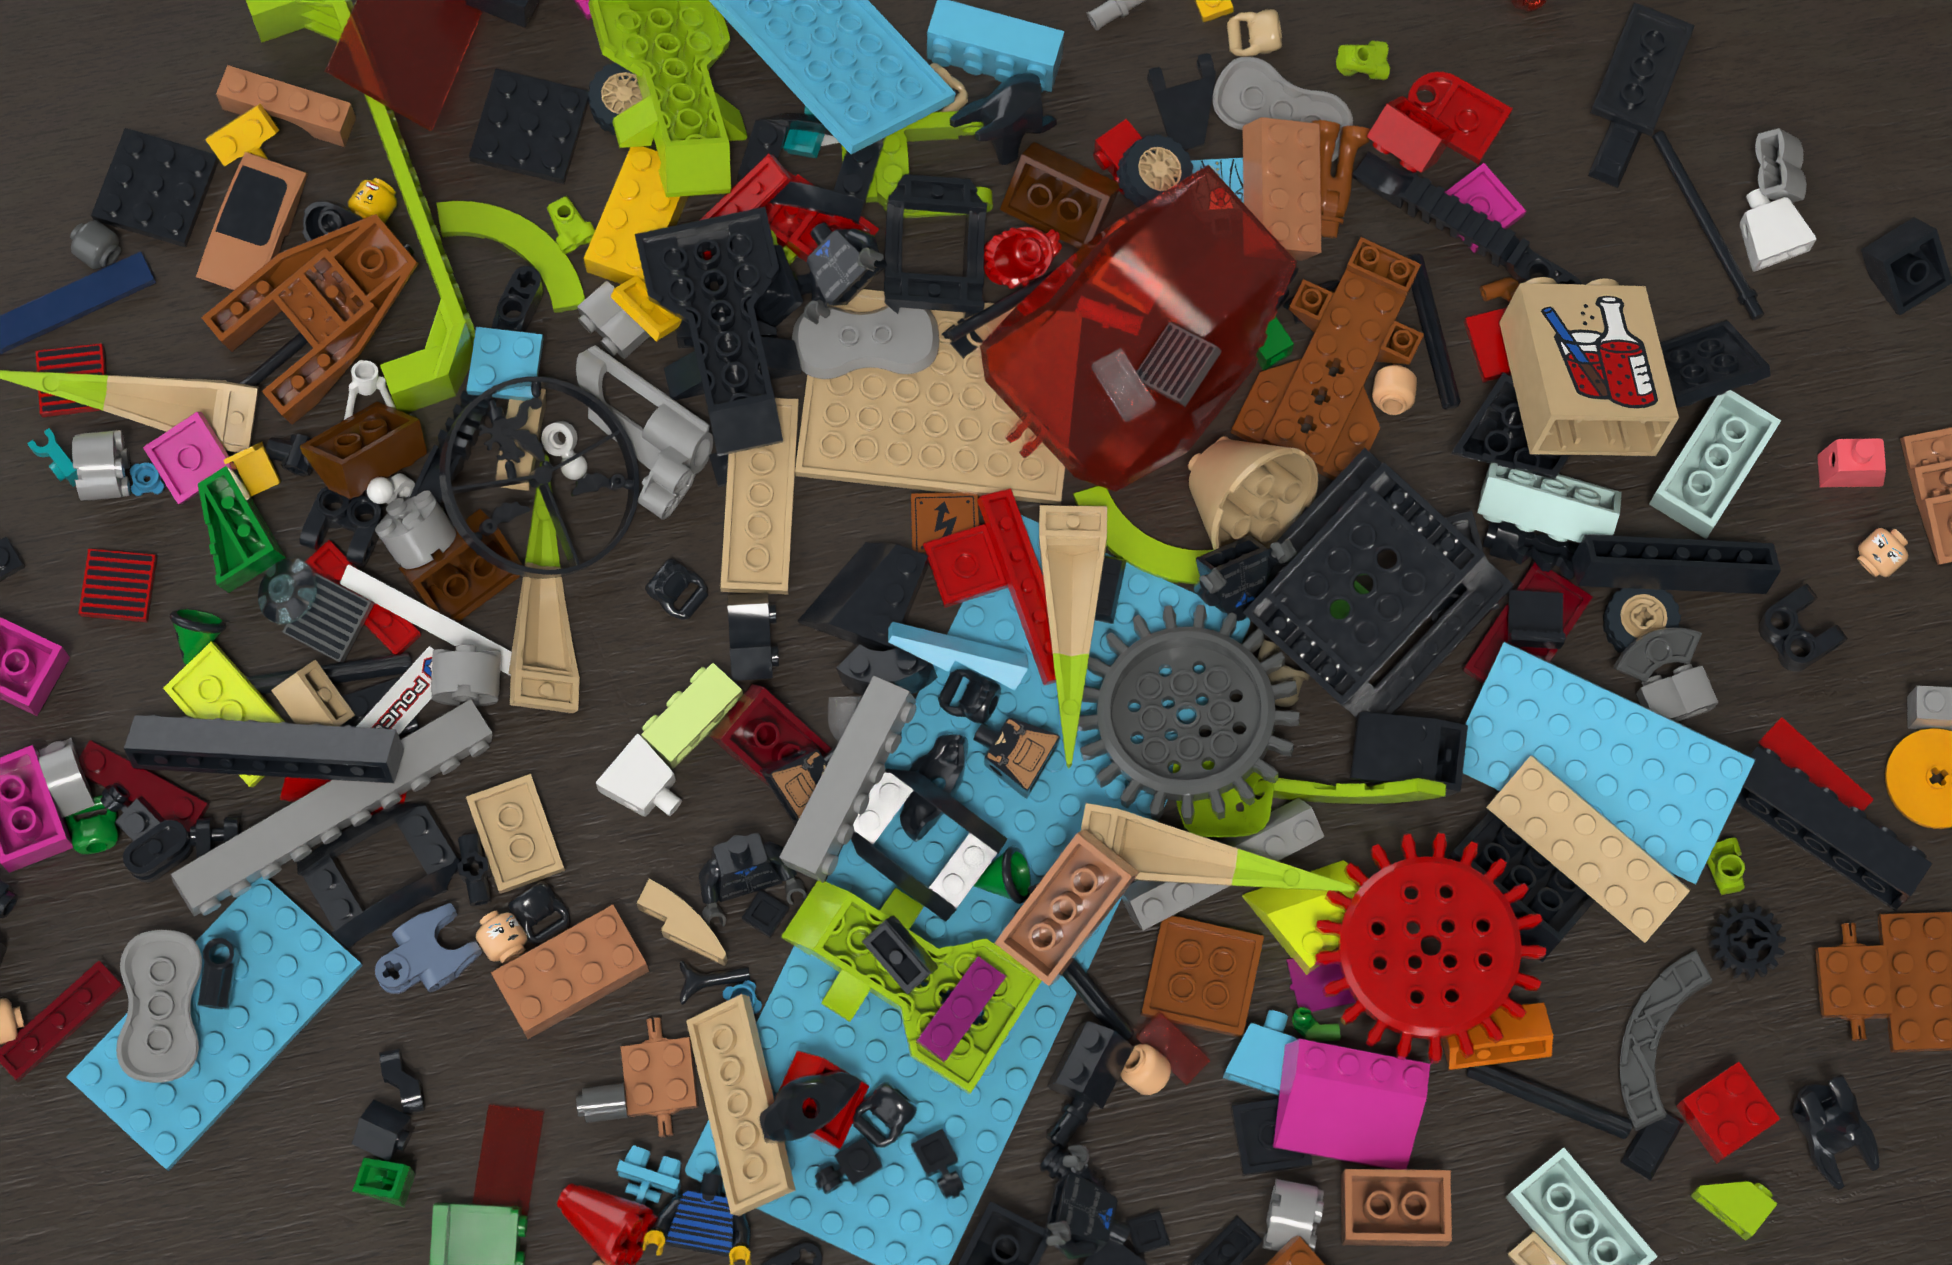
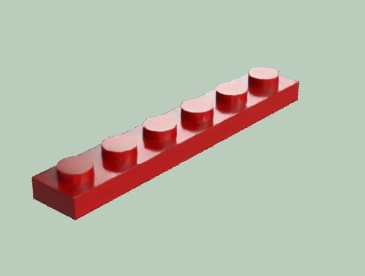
M1011 489L982 495L977 502L1043 685L1056 683L1043 575Z

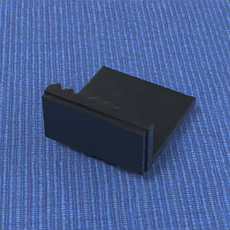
M1510 590L1508 643L1516 647L1561 649L1566 639V634L1563 632V593Z

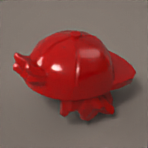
M1023 227L1017 229L1010 228L1008 231H1003L1001 235H994L984 245V271L987 277L996 284L1007 285L1009 289H1014L1020 284L1023 286L1028 285L1031 280L1043 275L1048 270L1053 258L1062 249V244L1058 243L1060 233L1051 229L1045 234L1034 227Z

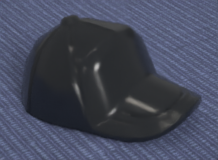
M318 201L310 204L304 210L302 232L306 240L311 241L360 221L363 218L349 211L346 206L338 202Z

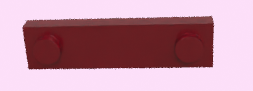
M91 740L79 757L80 766L86 779L104 789L108 785L112 786L114 783L122 785L130 794L128 798L130 803H133L136 798L143 797L165 820L178 821L189 834L190 827L196 826L197 819L203 818L209 808L208 803L145 769L133 768L130 761Z
M97 961L22 1028L14 1040L7 1042L0 1048V1064L17 1082L21 1081L124 988L123 985L100 961Z

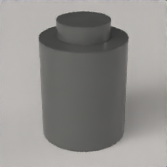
M624 1083L582 1088V1095L576 1096L578 1117L585 1116L586 1123L628 1118Z

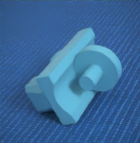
M632 1146L625 1161H619L616 1171H618L619 1177L640 1183L641 1186L628 1183L625 1193L637 1196L636 1202L643 1205L646 1200L655 1203L660 1201L662 1193L650 1190L651 1187L678 1196L681 1188L679 1180L681 1161L663 1156L657 1173L646 1169L651 1155L650 1151Z

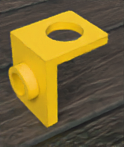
M262 442L223 460L225 464L234 462L250 496L281 483Z

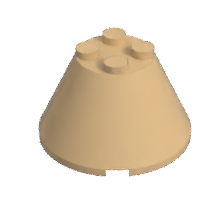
M1223 436L1202 454L1194 455L1188 464V468L1191 471L1189 489L1214 550L1248 535L1269 549L1270 545L1276 542L1302 515L1305 507H1309L1314 502L1318 487V472L1313 459L1305 452L1296 448L1230 440L1228 437Z

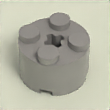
M122 430L75 435L72 440L73 469H77L79 479L75 480L80 500L89 501L130 496L129 477L125 476V469L130 468V457L128 448L124 449Z
M428 490L405 501L403 498L392 501L386 507L388 513L375 528L376 533L395 561L405 569H414L434 560L430 554L439 548L444 552L456 537V530L452 522Z
M466 644L457 645L456 651L445 649L433 650L431 674L432 700L453 706H460V702H467L470 699L475 706H487L497 703L500 691L501 653L497 651L476 652V646Z
M1276 1179L1267 1215L1268 1231L1264 1233L1263 1248L1280 1251L1297 1235L1314 1252L1317 1235H1315L1317 1223L1321 1221L1324 1202H1322L1324 1191L1318 1190V1187Z

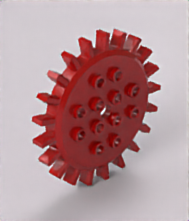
M1438 833L1432 844V857H1417L1415 841L1412 835H1404L1401 849L1405 860L1391 864L1388 860L1385 850L1379 844H1376L1371 848L1370 852L1372 860L1379 868V872L1370 878L1366 877L1359 867L1349 863L1345 867L1344 872L1347 878L1359 888L1353 899L1348 898L1339 891H1328L1325 897L1331 905L1345 911L1342 923L1317 920L1315 931L1320 934L1339 937L1337 951H1322L1314 956L1315 965L1340 964L1343 978L1329 982L1322 990L1324 996H1336L1344 990H1349L1356 1001L1353 1006L1345 1010L1340 1021L1345 1026L1354 1022L1363 1012L1374 1019L1376 1024L1368 1032L1366 1044L1370 1047H1373L1381 1040L1386 1028L1400 1034L1401 1038L1396 1048L1397 1059L1403 1061L1411 1051L1412 1038L1428 1040V1057L1431 1064H1438L1441 1060L1443 1053L1441 1039L1453 1036L1457 1039L1459 1051L1465 1059L1472 1057L1474 1045L1469 1038L1468 1031L1477 1026L1482 1027L1491 1041L1495 1044L1498 1043L1504 1036L1500 1027L1492 1020L1491 1015L1498 1008H1501L1512 1018L1521 1021L1527 1012L1521 1004L1510 999L1508 994L1513 985L1522 987L1527 991H1537L1541 984V981L1534 976L1519 972L1522 958L1538 960L1546 955L1545 947L1521 945L1520 937L1521 930L1533 929L1542 922L1541 914H1529L1522 918H1516L1510 904L1524 897L1529 890L1526 884L1517 885L1506 894H1502L1493 882L1502 875L1506 862L1502 858L1491 865L1488 872L1484 875L1471 867V863L1477 855L1478 844L1473 841L1464 848L1460 862L1445 858L1447 842L1443 833ZM1442 887H1448L1452 891L1450 898L1446 899L1440 895L1439 891ZM1407 888L1415 889L1417 898L1408 899L1405 896V890ZM1480 920L1486 921L1489 925V930L1486 932L1479 931L1476 926L1477 922ZM1445 921L1451 922L1454 926V931L1451 933L1444 932L1441 927L1442 923ZM1410 922L1416 923L1419 927V932L1416 934L1409 933L1406 928L1407 924ZM1375 923L1381 924L1384 927V933L1381 935L1374 934L1371 926ZM1426 937L1437 939L1440 944L1439 953L1432 956L1425 954L1421 949V941ZM1487 955L1491 960L1490 966H1481L1478 961L1479 956ZM1452 956L1456 961V965L1452 968L1446 967L1443 962L1444 957ZM1417 957L1421 961V966L1417 969L1411 968L1408 964L1409 958ZM1382 958L1386 962V967L1382 970L1376 969L1373 965V960ZM1447 991L1456 992L1458 1000L1454 1003L1447 1001L1445 993ZM1412 992L1421 993L1423 1001L1419 1004L1413 1003L1410 999V994Z

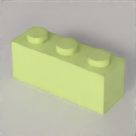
M714 663L707 669L705 667L700 668L690 679L692 684L683 693L681 691L676 692L666 704L668 708L659 717L657 715L652 716L642 728L644 731L641 734L642 738L672 770L721 722L743 696L742 689Z

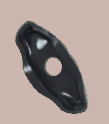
M945 734L938 737L932 750L918 758L912 764L909 771H919L930 781L937 778L945 779L946 785L943 790L954 798L963 781L967 761L968 741L966 737L956 734ZM913 790L905 801L904 809L900 814L901 826L908 837L917 842L928 833L944 813Z
M833 1071L826 1074L801 1077L786 1084L778 1092L774 1103L760 1114L759 1121L765 1143H785L799 1140L822 1128L832 1121L847 1105L859 1089L861 1081L851 1074ZM807 1098L813 1099L816 1103V1113L810 1119L802 1111L803 1103Z

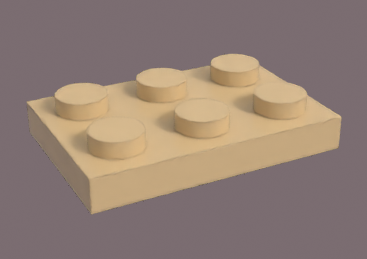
M531 774L466 796L500 894L565 871Z

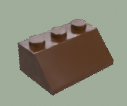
M1033 142L1020 157L1000 210L1046 233L1053 229L1055 232L1060 233V240L1080 250L1084 248L1090 249L1111 211L1120 187L1118 182Z
M378 401L300 445L301 452L328 489L349 499L362 495L367 490L368 484L372 479L376 477L388 479L390 475L404 467L411 466L417 459L427 454L420 419Z
M479 509L466 518L465 521L473 533L480 532L479 526L483 521L491 518ZM498 527L491 535H483L481 541L488 548L503 558L522 565ZM457 530L454 541L444 552L439 548L430 554L434 560L414 569H405L402 566L398 568L425 606L457 623L520 577L486 561L464 541Z

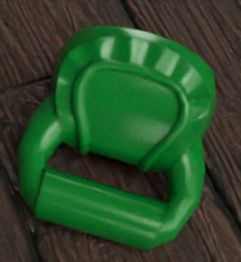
M103 795L93 797L94 806L66 816L67 828L71 833L72 846L80 854L103 852L112 848L117 843L116 812L107 809L106 815L98 814L95 817L82 818L78 822L74 817L106 808L101 802Z

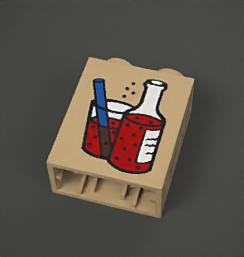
M1537 277L1520 283L1499 323L1529 453L1547 455L1656 456L1679 416L1646 287L1621 286L1612 279H1598L1586 285L1557 284L1551 278Z

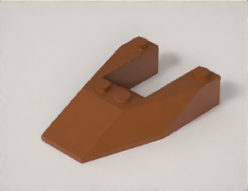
M374 214L277 254L201 318L217 338L233 352L281 311L286 314L313 349L263 389L262 392L278 412L293 425L321 401L361 354L418 263L377 214Z

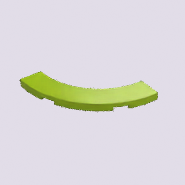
M472 201L437 202L442 237L470 236L482 239L488 238L503 244L506 248L518 254L540 273L541 280L552 301L554 313L578 309L577 306L585 300L578 275L566 254L562 253L559 245L546 232L531 221L514 212L490 204Z
M1105 484L1073 493L1077 506H1107V547L1116 557L1127 560V563L1143 572L1171 583L1196 584L1199 581L1200 574L1196 558L1213 550L1182 549L1167 545L1146 535L1121 513L1111 498Z
M1279 778L1274 784L1273 798L1286 800L1300 798L1307 802L1345 804L1400 803L1445 797L1446 784L1416 778L1387 782L1371 787L1366 784L1336 783V786L1315 782ZM1260 780L1255 785L1254 795L1263 796L1266 791V781Z

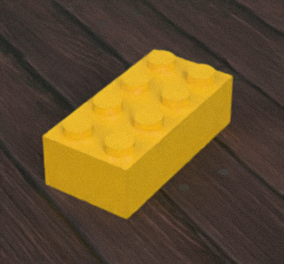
M644 146L630 147L584 256L587 273L618 284H623L637 275L645 283L635 234L676 226L688 199V196L666 197L659 174L661 162L658 151Z

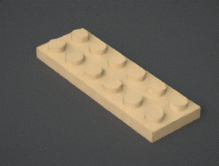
M775 398L783 443L728 454L721 592H768V594L788 595L799 399Z
M1533 755L1526 760L1486 807L1644 943L1691 891V889Z
M744 994L686 1020L730 1213L736 1216L747 1213L796 1190L785 1143L769 1144L765 1143L759 1117L762 1111L774 1103V1097L749 996Z

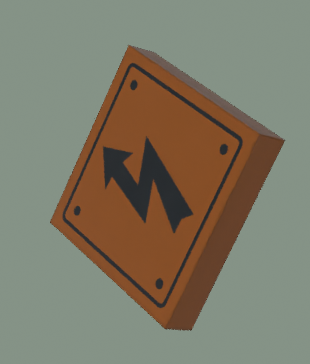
M963 492L911 494L912 550L925 554L923 543L979 526L978 494Z

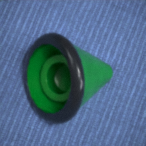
M177 609L170 613V619L173 622L185 665L211 641L214 642L218 635L226 629V623L223 619L208 612L193 609Z
M1017 846L1008 847L1003 854L989 864L974 886L1011 899L1015 903H1024L1029 897L1027 892L1028 887H1031V875L1027 859L1022 850Z

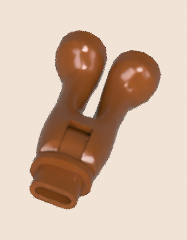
M1313 120L1311 123L1320 124L1321 237L1336 239L1339 225L1344 223V219L1341 218L1344 217L1350 200L1355 156L1360 147L1370 142L1367 135L1371 129L1359 126H1344L1340 129V124L1336 122ZM1340 131L1337 171L1335 177H1332V158L1335 142Z

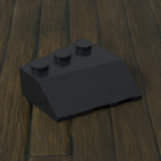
M1504 372L1451 453L1490 464L1498 463V466L1551 479H1556L1572 456L1529 453L1513 379Z
M865 542L797 622L853 644L862 645L869 650L884 652L896 649L895 645L888 642V628L892 622L906 624L928 569V556L898 544Z

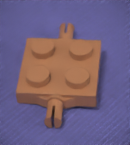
M650 1018L646 1020L649 1040L641 1044L621 1046L627 1113L629 1117L642 1115L657 1117L658 1136L666 1137L667 1135L669 1137L673 1136L671 1115L681 1110L699 1108L692 1044L690 1037L678 1039L663 1038L661 1018H654V1021Z

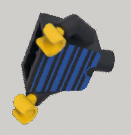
M703 1173L700 1193L685 1190L683 1195L673 1197L658 1214V1218L655 1220L651 1231L646 1233L642 1250L645 1251L646 1246L653 1243L658 1245L656 1256H661L665 1244L676 1248L729 1257L730 1265H734V1262L739 1259L745 1260L746 1265H751V1229L745 1213L740 1216L731 1214L727 1198L720 1197L723 1185L722 1176Z

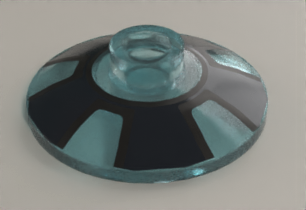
M288 558L275 563L265 573L258 590V603L263 615L277 624H290L303 617L312 606L316 596L317 581L314 571L307 563L295 558Z

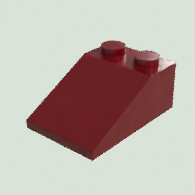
M753 684L709 735L731 757L767 786H769L760 773L762 768L805 747L817 749L822 756L832 750L766 688Z

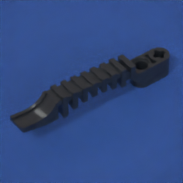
M1368 151L1361 164L1352 174V177L1398 208L1401 209L1404 201L1408 203V215L1415 218L1419 210H1421L1422 221L1429 224L1432 218L1436 220V228L1443 231L1447 226L1450 228V235L1456 239L1459 235L1464 237L1465 245L1470 248L1473 243L1478 245V254L1485 257L1487 252L1491 253L1492 264L1498 268L1500 264L1506 267V270L1519 283L1532 279L1530 277L1532 274L1540 273L1545 277L1555 280L1557 284L1582 285L1575 275L1532 251L1529 247V241L1524 238L1519 241L1515 236L1516 232L1510 229H1503L1501 223L1496 220L1494 222L1487 219L1488 215L1483 212L1477 213L1470 204L1466 203L1464 205L1459 202L1460 198L1453 194L1449 196L1445 193L1446 190L1440 186L1436 188L1431 184V180L1425 177L1422 179L1415 172L1400 170Z
M523 266L515 270L498 302L492 329L526 332L543 297L541 275L538 270L530 266ZM510 311L521 312L516 318L505 316ZM463 390L460 396L461 406L456 404L453 409L454 419L448 417L445 423L447 432L441 429L437 436L440 449L439 446H433L410 498L428 490L441 506L443 498L440 488L439 467L444 441L458 415L479 395H470ZM493 397L492 400L496 402L498 398ZM484 399L469 412L456 434L450 460L451 484L458 473L463 470L465 460L468 461L471 455L472 446H475L478 441V433L481 431L478 428L479 425L483 424L485 426V419L489 417L487 412L491 409L488 402Z

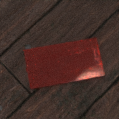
M488 1105L472 1204L522 1207V1216H528L544 1112L520 1109L518 1107Z

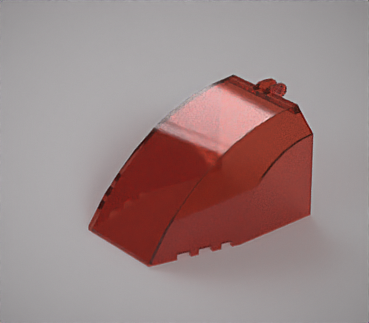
M1209 165L1118 219L1091 239L1041 282L980 345L985 382L1020 418L1005 436L1006 440L1009 443L1018 440L1027 427L1034 433L1019 451L1023 458H1027L1043 443L1075 478L1117 492L1187 453L1255 368L1258 361L1256 354L1258 349L1264 346L1268 336L1265 333L1269 322L1275 319L1278 311L1275 308L1279 297L1285 294L1297 261ZM1169 322L1210 342L1222 351L1186 407L1139 383L1133 378Z

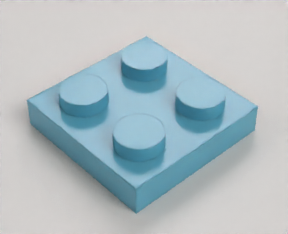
M476 327L467 393L470 395H481L493 386L508 380L522 377H538L544 340L543 334ZM531 386L514 387L492 394V397L521 401L535 398L531 393Z

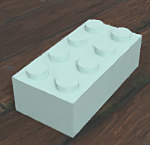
M1732 390L1727 391L1725 394L1717 395L1655 492L1649 505L1707 539L1781 420Z
M1498 463L1489 464L1477 511L1485 519L1500 523L1502 520L1515 524L1518 529L1526 532L1537 530L1548 533L1550 538L1562 542L1568 539L1580 543L1584 535L1613 536L1620 516L1622 492L1558 474L1556 479H1551L1498 466Z
M1562 1148L1505 1197L1532 1230L1567 1265H1648L1658 1257L1565 1148Z

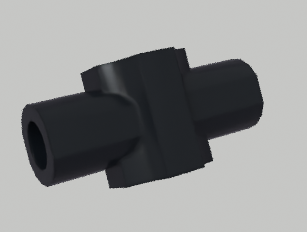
M301 434L291 435L290 441L271 437L268 440L266 451L269 458L281 461L283 469L304 477L306 475L310 476L312 469L314 470L300 449V445L311 440L308 436Z
M479 834L461 836L458 838L462 861L457 865L459 875L467 885L470 905L481 906L492 902L488 879L492 877V872L487 858L483 857ZM478 864L480 868L478 869L479 875H471V865Z

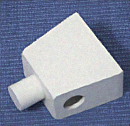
M1760 188L1746 195L1751 210L1744 213L1740 221V229L1753 272L1811 250L1816 237L1789 198L1783 197L1770 202L1769 198L1762 194Z
M638 733L596 781V786L600 793L644 817L655 806L668 816H671L682 802L679 797L669 790L676 781L674 773Z

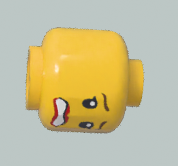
M381 179L364 180L348 200V207L351 212L363 219L377 214L385 224L397 207V200L394 196L396 192Z

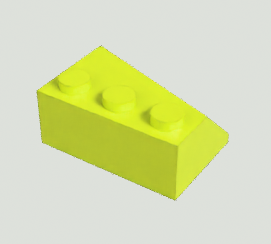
M1344 860L1310 871L1311 873L1352 885L1356 890L1352 892L1339 891L1348 898L1353 899L1359 890L1358 886L1347 878L1344 869L1348 863ZM1263 887L1242 895L1244 900L1306 975L1320 966L1314 963L1315 954L1322 951L1338 950L1339 937L1323 935L1315 931L1317 920L1342 923L1345 914L1343 909L1331 905L1325 899L1328 891Z

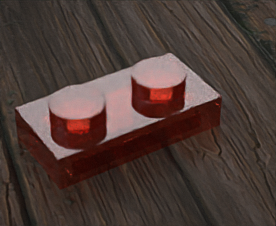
M1160 1011L1135 1036L1142 1044H1149L1163 1054L1171 1065V1071L1186 1085L1210 1061Z

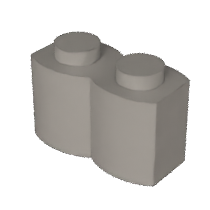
M1780 128L1758 134L1755 151L1757 159L1761 164L1758 173V184L1762 194L1773 201L1783 197L1789 198L1792 203L1803 200L1806 193V179L1801 170L1804 154L1800 140Z
M606 280L577 306L581 315L578 320L589 333L592 334L596 331L603 337L600 342L612 356L618 353L625 359L648 339L650 335L611 298L615 287Z
M1692 664L1675 669L1673 671L1674 676L1664 679H1662L1661 675L1650 677L1647 682H1642L1643 687L1636 693L1641 706L1675 722L1710 711L1719 703L1703 666L1693 668Z

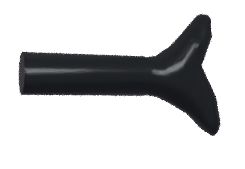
M681 961L680 970L686 980L681 991L680 1003L684 1005L693 994L705 987L750 981L748 967L701 974L684 961Z

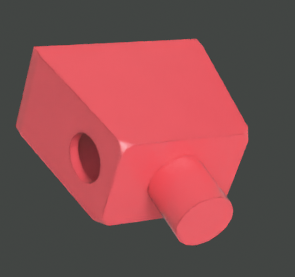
M1881 438L1837 439L1817 455L1819 487H1883L1886 464L1884 440Z

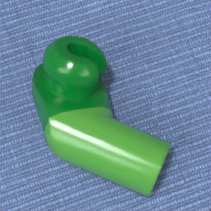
M1300 1007L1294 1011L1292 1017L1293 1027L1306 1040L1314 1042L1340 1040L1339 1023L1319 1024L1312 1017L1311 1010L1306 1007Z

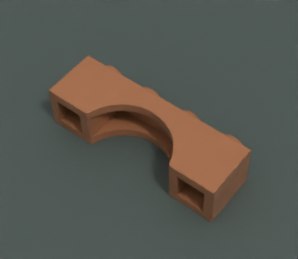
M227 65L216 93L223 110L242 115L261 103L269 116L289 121L306 130L314 138L342 147L346 146L356 120L354 110L349 102Z

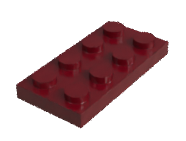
M1536 562L1517 588L1518 591L1563 593V632L1566 634V638L1593 598V596L1552 570L1550 572L1541 571ZM1509 602L1463 670V672L1483 685L1503 643H1508ZM1518 647L1547 662H1551L1559 650Z

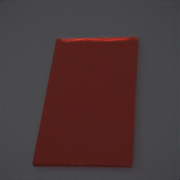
M356 0L325 72L425 129L432 131L483 11L466 5L465 0Z

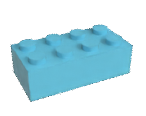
M937 0L927 31V59H931L932 62L944 67L953 65L963 68L965 72L972 75H980L982 73L993 76L999 82H1003L1017 74L1032 73L1039 77L1042 92L1044 90L1052 92L1062 60L1064 31L950 0Z

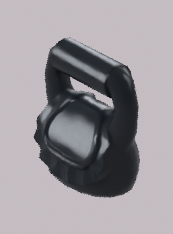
M669 558L645 586L647 594L658 601L670 616L681 620L690 619L709 596L708 587L704 580L695 572L687 570L679 561L673 558ZM690 583L698 585L699 587L678 611L673 603L678 600L677 598L688 588Z
M957 669L950 673L939 695V705L950 715L966 717L974 723L982 724L987 722L992 716L1001 695V687L995 681L981 677L978 673L969 669ZM963 677L967 678L970 683L967 684V689L962 699L959 700L960 704L956 707L950 706Z
M540 881L510 901L508 905L510 913L516 917L527 934V940L535 946H539L568 930L571 924L568 909L563 902L555 897L551 887L543 881ZM555 911L562 916V918L537 935H533L531 927L537 925L538 922L547 916H551Z
M883 1082L875 1089L872 1096L863 1100L856 1108L853 1116V1127L876 1148H885L896 1142L902 1134L905 1125L916 1115L917 1108L894 1085L889 1082ZM870 1110L872 1115H875L885 1124V1127L891 1129L889 1136L886 1138L862 1114Z

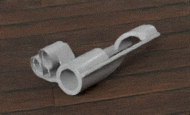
M594 345L578 354L576 363L578 385L599 399L620 421L632 443L636 458L651 470L649 475L642 481L644 487L639 495L638 503L660 519L665 520L676 509L692 486L696 474L705 467L709 460V455L713 448V436L709 432L710 425ZM606 372L615 376L658 407L647 421L644 429L606 403L602 390V381ZM588 407V418L605 433L611 435L612 432L608 426Z

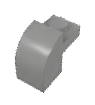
M72 738L53 742L46 748L39 750L40 757H38L41 770L61 817L63 818L94 806L91 788L80 766L77 749Z

